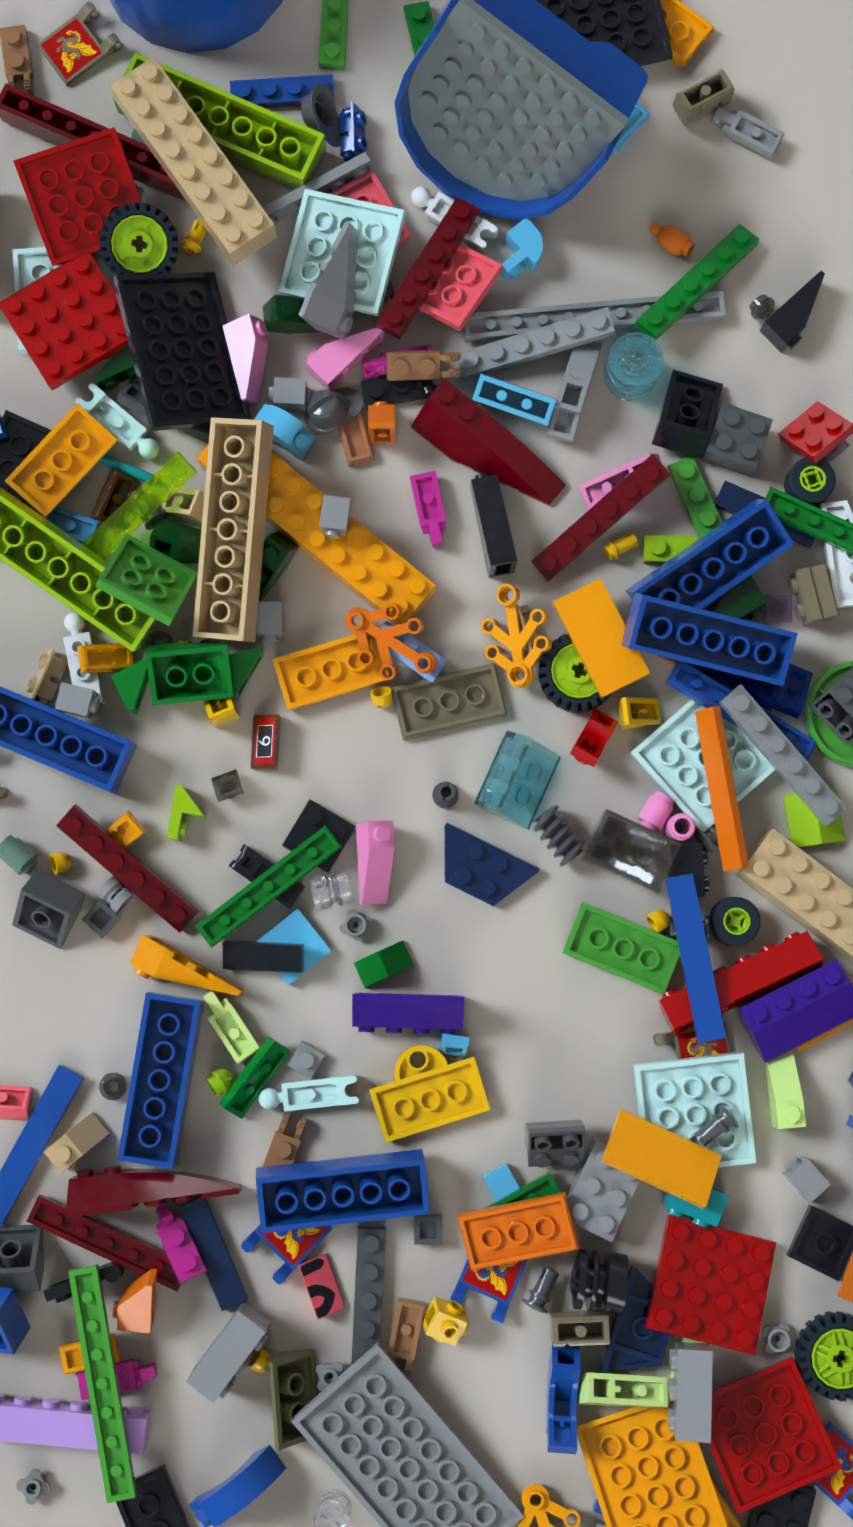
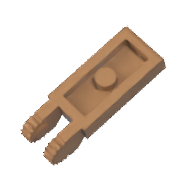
M25 25L0 28L5 74L8 84L17 88L16 80L24 79L25 91L33 95L32 78L34 76L27 29Z
M439 350L386 352L387 381L461 377L460 369H440V361L461 360V353L440 352Z
M286 1111L284 1113L279 1129L275 1131L263 1167L294 1163L302 1141L300 1138L307 1122L306 1118L301 1117L298 1121L293 1137L284 1133L291 1119L290 1112Z
M398 1297L387 1354L393 1361H395V1357L406 1359L402 1371L409 1378L412 1361L415 1360L425 1302Z

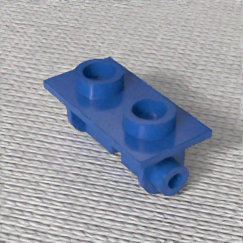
M351 102V108H343L339 114L340 133L342 135L349 133L348 136L340 137V155L344 161H349L353 157L367 151L364 129L367 125V118L364 111L354 102Z

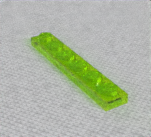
M177 452L82 544L105 560L118 548L126 534L131 536L186 484L197 471L180 452Z

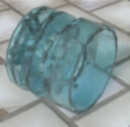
M639 332L628 333L616 340L611 346L603 372L605 384L612 394L626 401L640 400L651 393L656 386L664 364L663 351L658 342L649 335Z

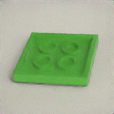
M126 534L98 578L95 587L153 617L157 621L170 626L198 572Z

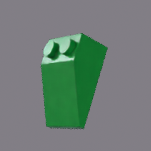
M167 643L148 646L145 656L153 706L234 698L228 644Z

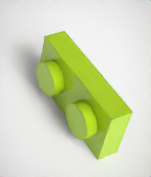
M644 535L643 563L664 564L696 542L697 536Z

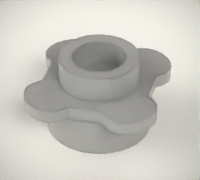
M351 909L347 912L345 923L340 925V931L343 934L348 933L354 936L356 941H361L365 937L364 932L366 928L371 926V918L368 916L363 917L355 909ZM355 922L358 923V927H357V928H354V927H353V924H354Z
M780 1323L776 1327L767 1325L762 1329V1335L766 1339L765 1350L769 1354L791 1350L792 1342L788 1335L790 1329L787 1324ZM776 1336L780 1338L778 1341H775Z
M341 1362L319 1363L316 1366L315 1372L319 1377L317 1388L321 1392L342 1374L343 1365ZM332 1374V1379H329L327 1375Z
M38 1469L31 1470L30 1474L25 1479H20L16 1485L17 1490L25 1495L26 1503L34 1505L40 1496L47 1495L51 1489L45 1476ZM31 1485H36V1489H32Z

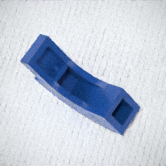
M552 1345L546 1403L547 1452L576 1454L577 1452L576 1414L578 1383L581 1371L580 1346L566 1345L553 1347Z
M268 1445L253 1453L236 1472L221 1484L197 1496L189 1506L194 1511L197 1520L204 1527L211 1525L216 1527L255 1500L284 1472L286 1467L271 1445Z

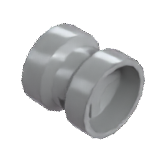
M114 876L108 879L96 893L102 901H107L110 904V908L115 913L120 912L135 895L128 888H124L121 882Z

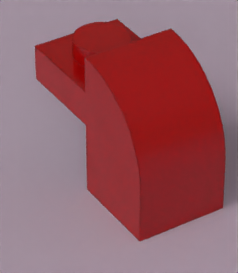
M595 709L570 754L578 762L594 767L612 736L618 721Z

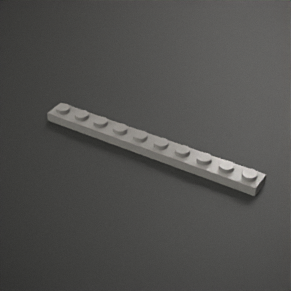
M707 292L674 324L724 320L726 317L724 292ZM662 296L475 312L464 326L465 342L505 339L605 307L609 308L614 329L634 328L636 320Z

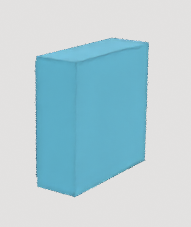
M442 1033L439 1052L442 1055L465 1058L470 1037Z
M506 1163L482 1176L496 1202L520 1189Z

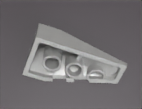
M346 221L331 247L332 257L330 261L322 263L320 267L321 277L318 283H311L299 312V316L315 330L343 340L353 324L358 231L350 222Z

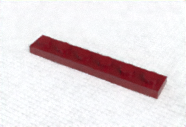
M456 197L377 322V328L399 340L401 339L477 219L479 208Z
M652 454L531 561L532 564L550 582L671 474Z
M73 805L56 825L179 933L199 912L198 909L78 805Z
M42 1194L38 1195L26 1222L140 1275L145 1274L152 1268L157 1269V1283L178 1292L181 1284L164 1251L87 1215L66 1218L65 1205Z

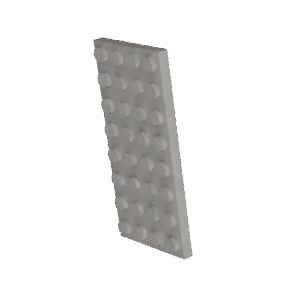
M378 1342L291 1419L294 1426L381 1527H514L525 1517L523 1511Z

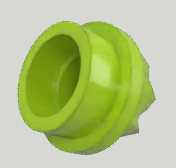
M222 1068L212 1070L210 1076L205 1078V1081L213 1094L218 1097L222 1093L225 1095L233 1085L234 1079L231 1072Z

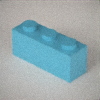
M483 373L480 374L472 400L547 426L556 403V398Z

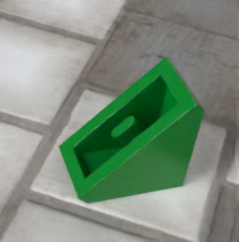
M259 647L229 654L234 698L237 700L264 656L263 650Z
M145 658L111 675L127 709L136 715L138 714L149 681Z
M403 940L354 962L364 988L414 965Z

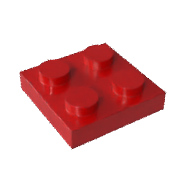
M817 401L780 431L778 435L780 441L816 464L853 434V423Z

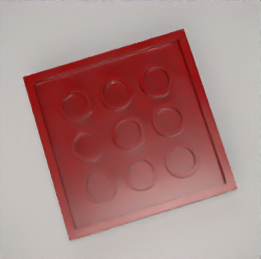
M115 127L13 160L53 267L89 253L99 252L100 233L108 216L123 205L142 203Z
M91 253L65 262L0 302V309L52 391L129 345L117 295Z
M667 1215L644 1327L755 1356L776 1242L709 1225L707 1229L693 1223L692 1220Z
M792 1356L712 1390L711 1443H708V1446L738 1514L842 1469Z

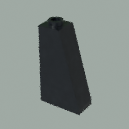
M490 473L478 474L475 476V479H471L470 489L488 578L514 573L517 565V556L498 476H491Z

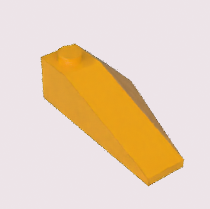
M142 935L130 964L136 967L134 972L146 979L152 976L153 978L237 996L242 995L244 991L152 935Z

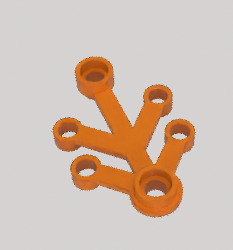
M391 603L383 609L368 612L363 607H354L347 612L345 624L357 636L360 648L358 662L361 665L369 666L376 660L375 653L370 649L368 634L376 638L382 662L380 676L384 680H392L398 675V669L393 663L390 648L414 662V666L419 673L428 674L437 668L438 659L432 652L419 653L395 637L407 633H421L424 629L422 619L418 617L410 618L406 623L380 628L372 622L385 618L389 620L398 619L402 614V609L398 604ZM391 607H394L396 609V615L394 617L389 614V609ZM355 616H359L361 618V624L359 626L356 625L354 622ZM413 621H416L419 624V628L417 631L413 630L411 627ZM365 653L370 655L368 663L363 659ZM422 658L428 661L427 668L421 666ZM387 667L392 669L391 677L385 673Z

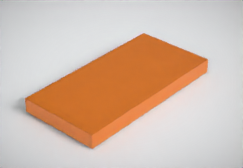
M566 1192L459 1213L457 1216L471 1271L578 1250L580 1247Z

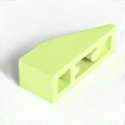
M791 1050L765 1063L771 1124L777 1129L806 1127L803 1096L794 1053Z
M593 1372L582 1373L578 1383L577 1404L668 1407V1377Z

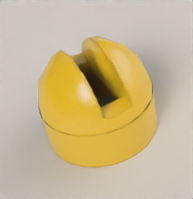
M378 686L371 690V700L375 707L380 708L382 706L385 709L391 705L393 696L390 687Z
M56 852L49 855L50 867L55 875L62 874L71 868L72 861H67L70 858L69 854Z
M654 910L646 915V920L654 932L660 933L669 925L670 918L664 910Z
M263 1348L259 1351L254 1350L248 1367L255 1372H266L268 1369L265 1366L269 1365L271 1355Z

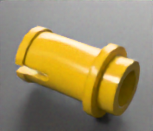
M198 219L194 220L187 238L182 240V249L193 256L201 252V244L207 233V229L201 221L199 223Z
M629 532L613 542L607 541L606 545L603 546V551L609 560H618L620 555L639 547V543L634 533Z

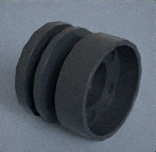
M579 1248L576 1260L572 1266L570 1281L573 1309L581 1310L584 1297H586L588 1311H593L596 1299H600L603 1313L622 1315L628 1287V1256L626 1254L608 1252L604 1264H600L598 1251L592 1250L588 1263L587 1250Z

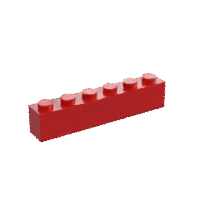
M808 931L801 934L799 932L792 933L784 939V942L778 945L774 943L769 944L760 950L761 953L752 957L745 955L729 968L722 966L715 969L713 975L721 1014L822 967L824 959ZM687 988L679 991L673 989L663 994L662 999L659 1000V1006L673 1035L676 1036L693 1028L694 1023Z

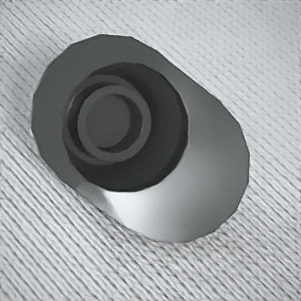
M319 82L314 85L311 94L301 98V115L307 127L325 134V141L332 147H339L340 137H343V135L340 133V119L333 95L328 86Z
M349 387L338 388L332 391L327 389L319 390L308 401L305 413L307 428L316 434H327L352 420L363 408L364 400L362 395L357 390Z

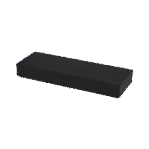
M225 940L223 942V969L302 973L304 971V944Z

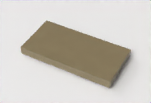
M495 663L440 675L433 682L423 679L391 687L403 740L507 715Z

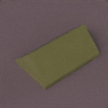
M315 1349L272 1352L269 1371L275 1450H282L307 1441L291 1422V1419L318 1395Z

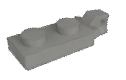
M718 107L711 123L721 128V132L726 134L727 137L769 159H772L785 135L784 132L740 109L738 112L732 110L730 113Z

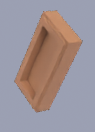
M360 412L355 418L338 427L349 467L374 460Z

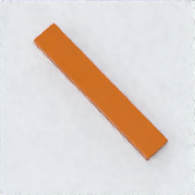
M712 706L695 712L723 872L747 868L749 863L720 706Z

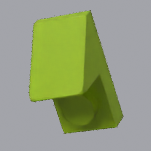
M176 784L167 838L181 841L182 835L186 836L189 821L185 819L186 815L207 817L186 788Z

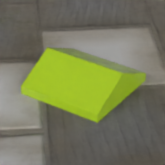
M830 788L838 797L837 788ZM796 793L783 795L789 838L797 847L845 841L841 814L828 826H823Z

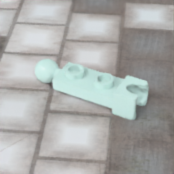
M90 383L88 387L94 396L93 400L86 402L81 398H77L75 404L78 403L127 449L132 451L138 446L142 457L146 459L155 458L159 453V444L151 438H144L148 430L110 399L100 388Z
M354 1074L282 1083V1092H277L273 1088H266L261 1091L259 1103L266 1110L275 1109L279 1103H283L284 1112L360 1103V1097L358 1095H349L345 1090L346 1086L355 1083L358 1077Z

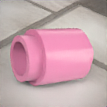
M655 791L653 796H649L638 816V819L641 821L640 826L652 833L655 830L661 831L674 809L672 807L674 800L659 791Z
M678 813L666 821L664 831L670 840L682 842L694 834L695 823L689 815ZM675 824H680L682 826V832L680 834L676 832L674 827Z

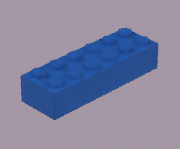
M756 499L627 589L626 592L632 602L636 592L703 609L792 547L794 542L767 499Z
M635 592L621 646L784 686L798 633Z
M0 687L1 747L116 795L137 745L135 743Z
M146 992L118 1161L169 1169L177 1166L205 1000Z
M422 1149L256 1168L261 1233L430 1214L425 1159Z

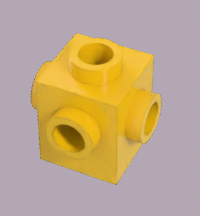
M434 1296L422 1318L426 1335L433 1337L439 1343H449L456 1346L460 1337L466 1334L469 1326L465 1309L460 1303L454 1300L447 1301L437 1296Z

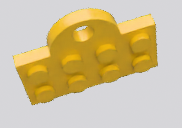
M415 1045L406 1049L399 1056L395 1064V1081L369 1089L385 1143L490 1110L474 1056L447 1064L441 1052L428 1045ZM416 1051L422 1052L426 1057L425 1064L421 1067L412 1066L409 1060L411 1054Z

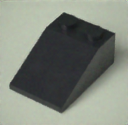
M673 369L654 432L652 445L702 459L712 435L723 384Z

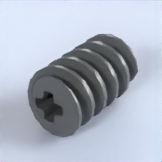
M555 805L531 823L537 821L533 829L535 832L544 831L540 837L541 841L550 839L547 849L557 848L553 855L554 858L564 857L560 863V866L563 867L584 851L581 848L585 841H575L579 834L578 831L568 832L572 823L562 824L565 814L556 816L555 813L559 806Z

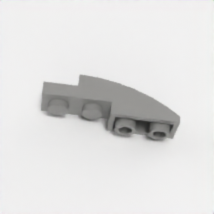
M591 342L573 348L555 403L547 436L573 443L601 351V343Z

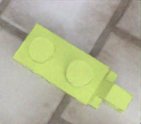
M213 990L205 994L203 997L210 1009L205 1011L209 1017L207 1019L236 1063L239 1064L257 1052L260 1045L233 1004L227 998L221 1001Z

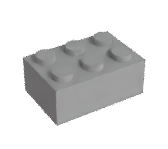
M593 1137L584 1155V1164H580L568 1190L567 1199L575 1225L612 1242L640 1180L602 1163L601 1160L607 1143Z
M247 1301L242 1302L195 1365L186 1382L212 1403L215 1402L218 1396L224 1398L233 1386V1382L236 1379L235 1373L237 1372L241 1375L249 1365L250 1359L253 1356L252 1350L259 1351L268 1339L267 1336L270 1333L268 1326L271 1320Z
M675 1341V1349H670L669 1367H671V1371H674V1379L669 1378L668 1387L670 1401H674L673 1408H668L669 1431L674 1432L676 1441L711 1443L713 1351L710 1345L706 1343Z

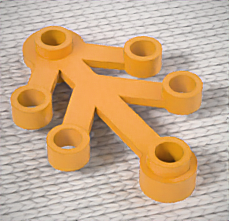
M503 584L498 588L496 598L500 604L505 605L509 634L499 627L497 620L492 618H486L482 621L481 630L485 634L492 635L511 650L513 661L503 655V650L499 645L487 646L485 657L488 660L495 661L508 672V680L512 686L525 688L533 681L534 672L532 667L541 654L549 651L552 647V641L548 636H537L533 642L534 647L524 659V647L538 626L544 625L548 621V614L543 609H534L530 613L529 621L520 632L517 611L520 591L515 585ZM512 590L514 595L513 598L509 600L508 593ZM540 612L542 619L540 622H537L536 615ZM489 622H492L493 629L491 631L487 629V625ZM542 639L546 642L543 649L539 645ZM493 648H495L497 651V654L494 658L491 656V650ZM521 670L525 673V677L522 680L519 678Z
M534 1483L524 1489L522 1504L525 1508L523 1512L525 1517L519 1521L517 1527H529L534 1516L539 1527H556L549 1522L546 1512L563 1519L566 1527L579 1526L581 1521L579 1512L575 1509H567L550 1500L549 1493L544 1486ZM532 1495H539L541 1502L533 1504L530 1501ZM569 1514L577 1516V1521L574 1524L567 1522L566 1518Z

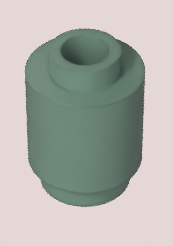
M10 835L0 843V859L18 875L22 873L29 874L36 867L38 855L21 839Z

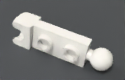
M423 186L416 187L411 194L412 203L419 208L427 207L425 217L438 226L454 202L441 192H438L434 199L431 198L430 191ZM477 217L463 242L470 249L485 255L486 242L482 238L487 237L490 240H495L498 235V228L486 219Z
M71 612L64 619V626L71 632V636L63 637L72 685L96 691L98 698H100V705L104 706L106 702L99 673L81 674L77 647L80 645H93L92 635L90 632L82 633L85 619L78 613Z

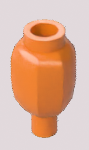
M653 222L650 226L649 232L656 235L659 245L671 254L688 257L693 251L695 243L691 241V236L682 229L673 225L662 227L656 222Z

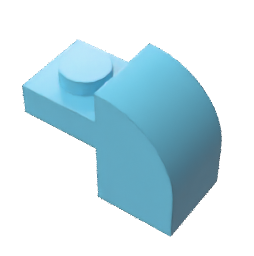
M525 218L506 234L505 244L514 253L502 263L503 271L500 276L506 283L512 277L516 279L521 276L526 267L533 274L541 261L543 251L542 236L528 218Z
M264 404L254 419L263 420L274 425L272 442L279 443L297 459L302 460L316 439L302 426L303 423L273 405Z

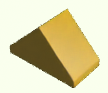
M624 697L617 703L620 730L662 725L659 699Z
M233 698L204 701L209 720L215 728L240 718Z

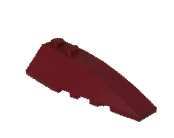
M446 379L428 397L411 425V429L451 461L468 466L479 474L490 473L491 476L497 475L499 483L513 487L520 493L548 506L566 486L521 441Z
M110 1166L104 1168L102 1173H94L93 1169L76 1171L77 1175L69 1179L66 1218L132 1210V1207L139 1206L140 1202H144L145 1206L153 1207L166 1203V1199H172V1202L180 1203L193 1200L194 1196H200V1199L234 1195L239 1194L242 1187L238 1183L186 1171L164 1169L121 1170V1166Z

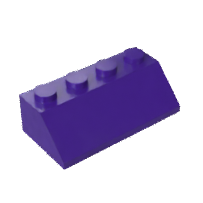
M836 959L739 1008L738 1017L763 1062L767 1063L853 1019V987Z
M356 992L352 994V1026L358 1027V1032H375V1027H386V1033H402V1028H413V1033L429 1034L430 1029H440V1034L457 1035V1029L463 1030L464 996Z

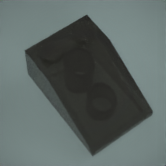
M605 809L599 818L581 860L607 873L659 893L681 843Z

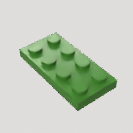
M584 902L581 903L562 951L563 954L661 994H665L680 956L676 940Z

